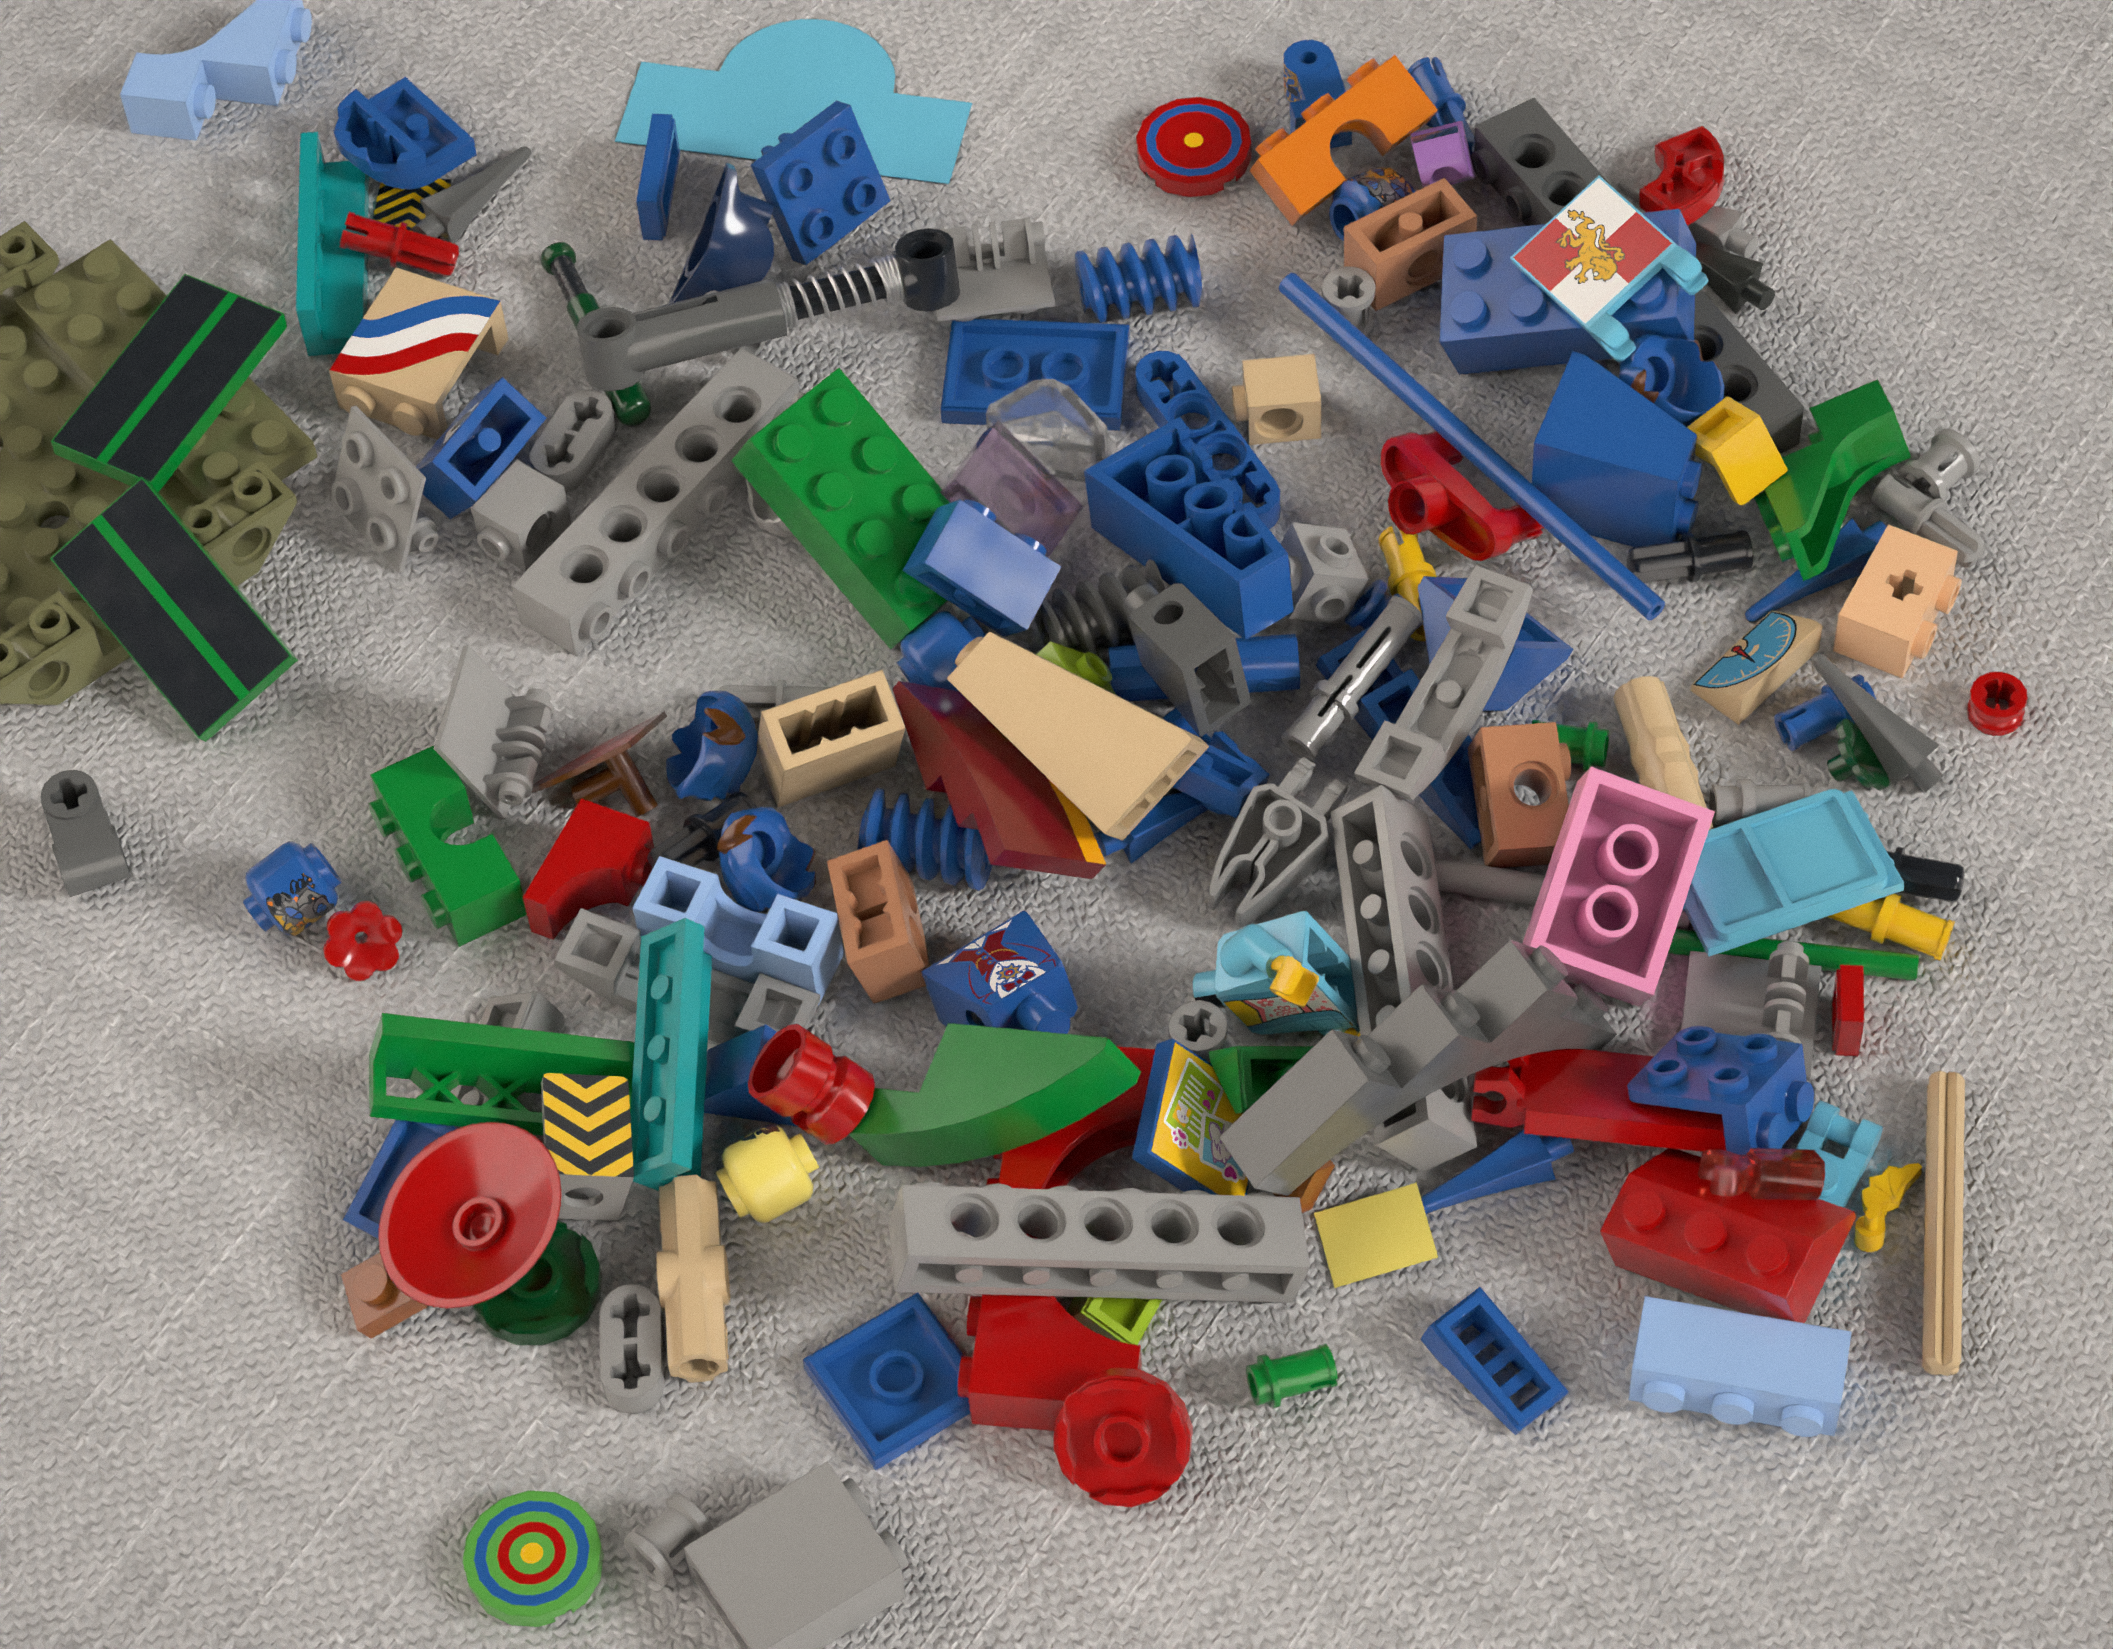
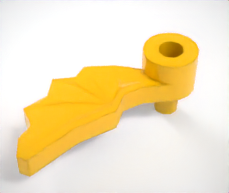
M1920 1163L1907 1164L1902 1168L1888 1165L1881 1175L1869 1177L1868 1187L1863 1189L1861 1194L1865 1215L1859 1217L1855 1224L1854 1243L1860 1250L1875 1252L1882 1248L1885 1238V1216L1887 1212L1899 1208L1905 1192L1922 1175Z

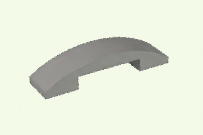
M1478 565L1474 566L1446 614V619L1451 628L1396 724L1388 721L1383 722L1354 772L1358 780L1376 787L1382 785L1396 795L1412 801L1438 776L1471 731L1504 670L1533 593L1530 584Z
M581 908L554 959V966L595 993L637 1013L641 946L640 929ZM712 969L708 1040L724 1043L765 1024L777 1032L792 1024H799L807 1029L820 1002V995L761 973L755 984Z

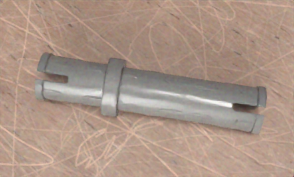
M1398 596L1392 597L1384 611L1355 644L1352 651L1328 681L1320 680L1310 692L1312 701L1292 726L1282 734L1281 741L1291 753L1298 758L1305 757L1313 762L1320 749L1340 724L1350 723L1359 712L1357 706L1359 700L1378 676L1387 668L1390 661L1413 632L1423 624L1421 612L1409 601Z

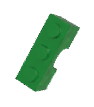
M434 745L370 774L377 797L376 800L368 803L372 817L383 837L394 833L401 845L395 848L394 851L408 881L412 883L420 879L427 892L421 895V899L436 929L447 925L457 945L461 947L527 915L520 879L493 834L465 845L445 843V840L453 833L474 824V819L464 784L458 774L434 750Z

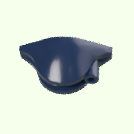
M727 162L701 230L690 251L669 304L703 296L713 290L719 292L759 282L766 276L771 267L774 257V243L768 223L772 216L774 205L741 192L736 169Z

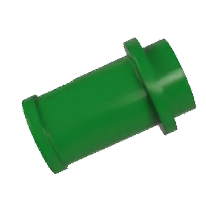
M1534 719L1532 720V724H1535V723H1546V722H1540V720H1534ZM1591 721L1588 727L1556 724L1559 743L1567 744L1571 763L1582 764L1584 771L1593 766L1605 767L1609 749L1608 729H1599L1597 722Z
M1326 1343L1318 1345L1313 1349L1270 1359L1267 1354H1262L1257 1357V1363L1246 1366L1248 1387L1257 1406L1268 1403L1272 1409L1281 1406V1399L1326 1387L1333 1388L1338 1385L1336 1380L1338 1379L1336 1364L1332 1352Z

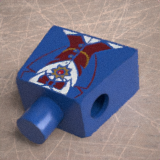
M1024 910L921 971L938 1020L946 1027L948 1023L1068 1034L1070 1018L1075 1016L1078 1009L1061 959L1030 915Z

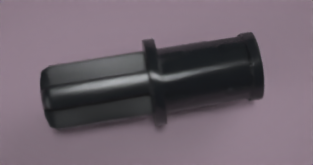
M1746 530L1695 538L1692 533H1685L1680 541L1633 547L1628 551L1627 568L1643 583L1686 577L1691 583L1699 581L1700 576L1703 574L1735 569L1746 570L1751 569L1753 565L1752 542Z
M734 792L727 800L706 814L691 815L684 821L682 830L649 852L647 859L652 869L659 856L695 867L703 860L715 861L719 858L718 842L721 838L724 823L729 815L742 810L754 809L757 806L746 794Z
M1899 846L1895 852L1887 851L1889 857L1894 860V866L1904 882V890L1898 893L1952 903L1958 901L1964 884L1965 873L1963 866L1905 854V848Z

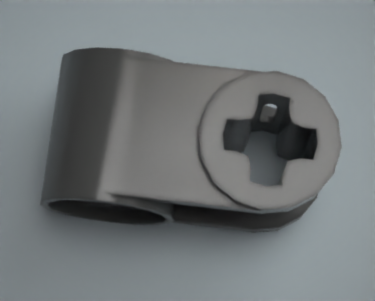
M73 769L61 771L51 776L41 791V804L54 844H52L53 852L69 896L73 897L131 877L114 825L110 822L99 790L92 777L83 771Z

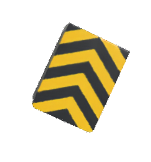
M544 1074L541 1081L543 1136H534L549 1150L559 1171L562 1193L558 1219L619 1221L634 1178L628 1080L621 1076Z

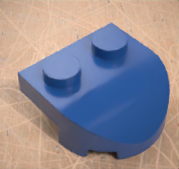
M406 77L370 99H367L361 92L355 89L338 106V120L335 130H333L337 149L359 170L385 185L399 189L425 187L477 155L474 139Z

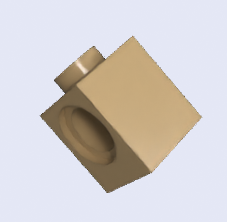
M1315 354L1242 360L1243 385L1232 386V400L1235 422L1246 421L1249 445L1321 439V396Z

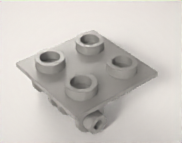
M1030 217L1001 221L1003 242L999 243L995 221L989 222L991 244L980 245L978 225L972 224L974 246L969 247L966 226L939 229L947 232L953 238L960 295L950 306L936 310L937 322L948 320L971 321L979 316L1009 312L1025 314L1039 308L1055 306L1045 251V235L1042 221L1031 223Z
M352 406L342 441V449L330 501L338 512L344 515L370 542L371 546L398 573L404 572L408 552L417 549L421 552H428L436 546L439 540V535L436 533V523L419 509L426 477L357 406Z
M464 645L456 673L452 679L451 690L442 721L437 731L434 750L498 818L503 820L507 817L510 805H520L523 802V798L529 797L532 793L537 765H539L542 757L541 750L546 742L543 733H547L550 719L553 717L554 706L550 702V694L542 689H529L526 695L516 697L469 645Z
M1794 941L1779 943L1777 950L1771 953L1769 960L1723 954L1708 957L1706 952L1690 951L1681 1030L1693 1026H1705L1712 1028L1715 1033L1739 1036L1768 1034L1778 1041L1802 1043L1806 1079L1810 1081L1821 966L1809 965V958L1804 953L1803 946Z

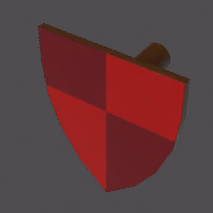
M665 711L608 740L533 784L532 793L561 783L605 761L608 768L571 787L573 798L577 804L581 798L595 803L621 790L636 817L654 809L658 804L627 749L634 746L667 717Z

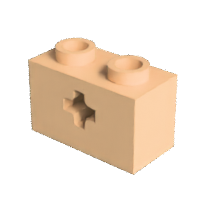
M1888 524L1838 614L1833 651L1903 678L1914 657L1924 659L1928 654L1937 631V624L1933 623L1938 612L1948 614L1957 599L1962 579L1954 576L1958 551Z

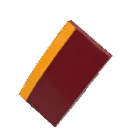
M898 681L892 689L926 790L947 793L958 827L979 830L991 865L1085 879H1093L1106 866L1086 815L960 691Z

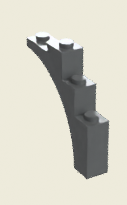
M1509 940L1457 990L1446 992L1421 984L1369 1035L1358 1037L1337 1030H1330L1222 1133L1219 1139L1255 1189L1288 1196L1314 1172L1365 1133L1404 1108L1461 1078L1487 1067L1538 1052L1558 1049L1600 1051L1617 1033L1603 1016L1608 1011V1008L1601 997L1583 982L1575 985L1564 981L1563 979L1568 975V971L1552 951L1543 945L1534 948Z

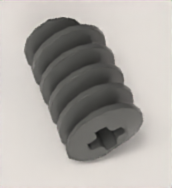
M1152 559L1146 562L1145 576L1136 566H1126L1122 571L1121 583L1112 573L1102 574L1099 578L1098 591L1090 581H1079L1076 584L1075 599L1066 588H1056L1052 593V605L1050 606L1044 598L1035 615V621L1044 646L1050 641L1071 649L1080 645L1085 653L1091 652L1097 656L1098 639L1103 638L1109 647L1120 646V633L1127 631L1134 640L1128 620L1129 616L1123 610V603L1131 591L1144 584L1152 585L1158 593L1165 590L1155 562Z

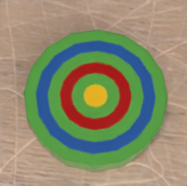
M528 1490L502 1498L479 1516L466 1537L462 1562L471 1592L489 1615L512 1626L541 1627L556 1622L554 1617L564 1615L570 1609L574 1613L587 1603L601 1580L604 1553L595 1521L579 1503L556 1492Z

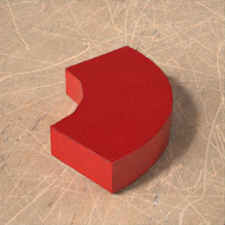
M1700 126L1655 145V163L1662 172L1657 179L1639 189V206L1645 212L1680 209L1687 225L1698 220L1713 207L1723 190L1724 155L1720 144L1711 132L1704 126Z

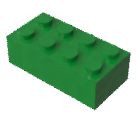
M837 368L748 439L731 460L890 650L949 602L905 573L903 569L936 509L951 503L952 500L840 368Z

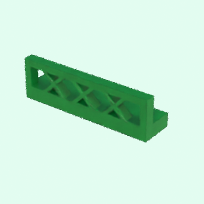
M382 1013L369 1053V1117L458 1127L483 1122H498L515 1125L533 1135L543 1136L542 1113L529 1111L516 1098L524 1092L541 1094V1081L546 1073L625 1077L629 1082L631 1112L635 1042ZM386 1077L409 1079L423 1093L415 1099L387 1096ZM459 1085L476 1087L490 1100L481 1106L464 1104L450 1091Z

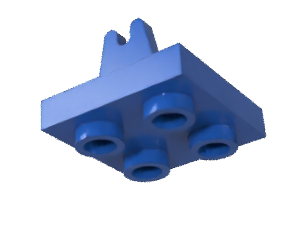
M837 100L794 133L779 135L778 140L780 143L775 147H763L761 149L763 156L751 164L766 202L774 205L772 215L792 261L803 265H808L891 201L851 105Z

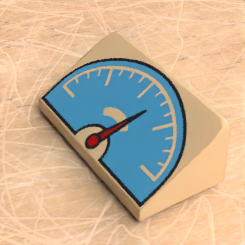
M1771 610L1691 685L1690 691L1740 725L1819 650L1823 626L1813 619Z

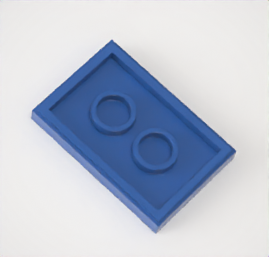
M1001 319L952 320L940 409L941 422L943 424L1120 431L1130 343L1129 325Z

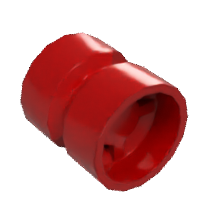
M799 1024L784 1027L765 1044L756 1057L748 1080L749 1094L782 1117L791 1116L792 1123L824 1145L839 1142L857 1127L868 1110L875 1088L873 1074L845 1055H833L830 1045Z

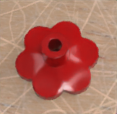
M361 901L351 911H338L330 916L327 922V931L330 938L323 947L324 957L330 965L343 967L347 976L355 981H364L370 978L375 970L387 971L396 965L399 959V952L395 944L400 940L403 933L402 926L396 917L382 914L379 906L371 901ZM358 932H364L361 936L355 937Z

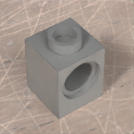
M518 460L471 507L477 533L476 539L481 549L492 559L499 562L507 560L524 571L572 524L564 486Z

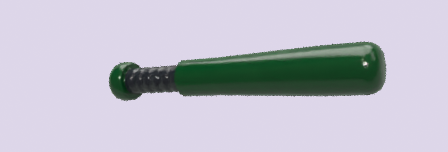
M556 242L543 250L540 256L541 265L548 274L554 275L568 302L567 312L577 330V324L580 319L589 312L600 309L595 297L585 289V285L575 268L576 254L574 249L568 243ZM640 381L622 390H604L612 403V409L616 417L622 424L635 426L641 424L649 417L651 404Z

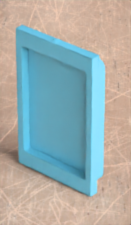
M1829 789L1709 830L1682 910L1688 916L1708 957L1898 893L1904 890V882L1894 866V860L1889 857L1869 821L1868 814L1861 807L1854 792L1851 790L1843 793L1837 789Z

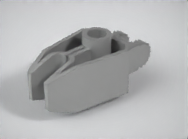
M1305 757L1297 761L1278 787L1273 783L1253 787L1219 853L1210 883L1209 908L1214 910L1236 884L1242 882L1250 884L1253 880L1252 887L1236 910L1235 925L1240 928L1271 912L1326 857L1328 842L1326 823L1331 818L1330 812L1338 808L1349 787L1336 778L1323 789L1312 808L1297 800V796L1309 784L1315 770V764Z

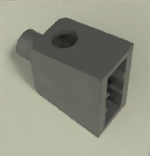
M1144 584L1128 594L1123 603V610L1129 616L1128 620L1140 662L1199 737H1202L1252 703L1234 634L1183 584H1173L1161 593H1158L1152 585Z

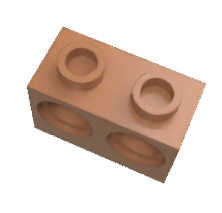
M888 840L828 860L827 864L847 963L872 1002L875 1004L926 986L921 971L931 965L913 881Z

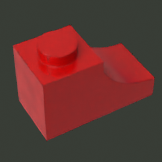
M581 798L523 896L531 932L554 940L563 927L577 916L581 908L589 910L609 903H619L628 907L639 887H644L651 873L652 866L647 857L649 852L655 847L650 823Z

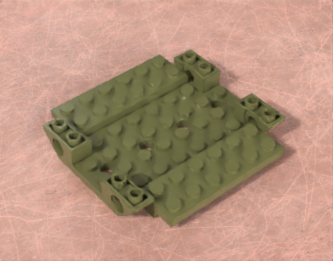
M25 221L0 236V447H2L0 451V704L59 705L131 656L50 558L131 486L55 455L51 440L167 295L111 239L53 274L60 262L57 253ZM248 377L158 493L235 585L238 586L259 572L297 504L296 495L282 480L318 456L314 442ZM66 516L69 518L59 528H40L42 523L50 517Z

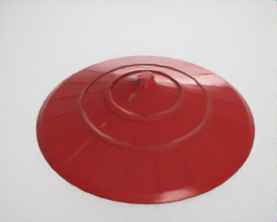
M483 1122L450 1131L435 1139L416 1154L404 1167L391 1187L385 1200L379 1223L378 1238L381 1259L388 1276L396 1287L411 1299L424 1305L437 1308H461L491 1299L520 1280L544 1252L553 1235L559 1217L562 1193L561 1180L555 1160L549 1150L537 1137L525 1129L506 1123Z

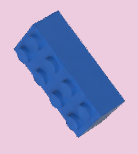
M1680 209L1642 213L1672 241L1696 258V242ZM1546 224L1444 235L1439 342L1459 375L1567 364L1573 351L1585 354L1593 361L1613 359L1581 325L1517 268L1510 259L1515 252ZM1662 268L1611 316L1627 329L1631 340L1642 334L1694 340L1695 294L1689 295Z

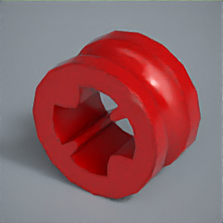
M1989 672L1981 675L1973 682L1969 695L1970 700L1967 705V715L1971 724L1982 733L1992 736H2002L2014 732L2023 721L2025 706L2028 700L2027 689L2023 683L2015 676L2005 672ZM1986 699H1995V709L1986 705ZM1999 699H2004L2009 703L2008 709L2000 710V705L1997 704Z

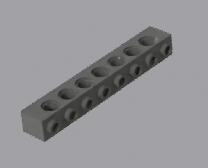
M1535 98L1475 125L1474 152L1471 154L1474 171L1482 183L1486 185L1491 184L1503 198L1508 213L1516 222L1522 221L1526 226L1547 224L1597 176L1600 175L1608 183ZM1701 289L1695 294L1694 340L1699 342L1703 360L1705 362L1714 361L1719 365L1718 369L1722 374L1724 382L1723 399L1728 396L1759 414L1780 454L1799 445L1804 406Z

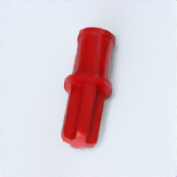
M349 211L345 222L346 229L367 236L343 230L339 248H348L389 260V267L396 268L397 263L444 277H449L454 272L459 256V246L456 243L407 230L408 223L401 222L400 227L359 216Z

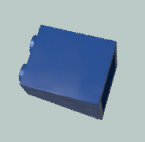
M1573 351L1534 441L1532 484L1591 536L1631 547L1677 541L1679 534L1691 533L1698 512L1699 501L1693 500V497L1700 482L1703 463L1694 461L1697 434L1596 361H1593L1585 354Z

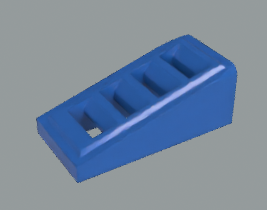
M1481 1287L1477 1288L1429 1325L1420 1338L1432 1355L1515 1436L1569 1393ZM1473 1325L1481 1334L1465 1346L1457 1336ZM1493 1344L1500 1353L1482 1366L1475 1356L1487 1346ZM1511 1362L1520 1372L1499 1387L1492 1376ZM1531 1381L1540 1391L1517 1408L1509 1397Z

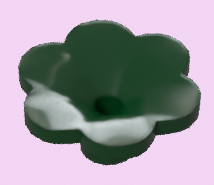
M1843 719L1838 722L1836 730L1840 739L1838 741L1840 753L1827 761V767L1832 777L1836 781L1842 782L1855 774L1857 780L1866 788L1873 786L1881 791L1888 787L1890 784L1889 777L1856 723L1853 724L1849 719Z

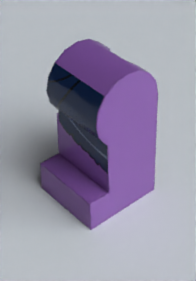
M1462 121L1411 133L1412 146L1423 188L1443 178L1450 185L1476 179Z

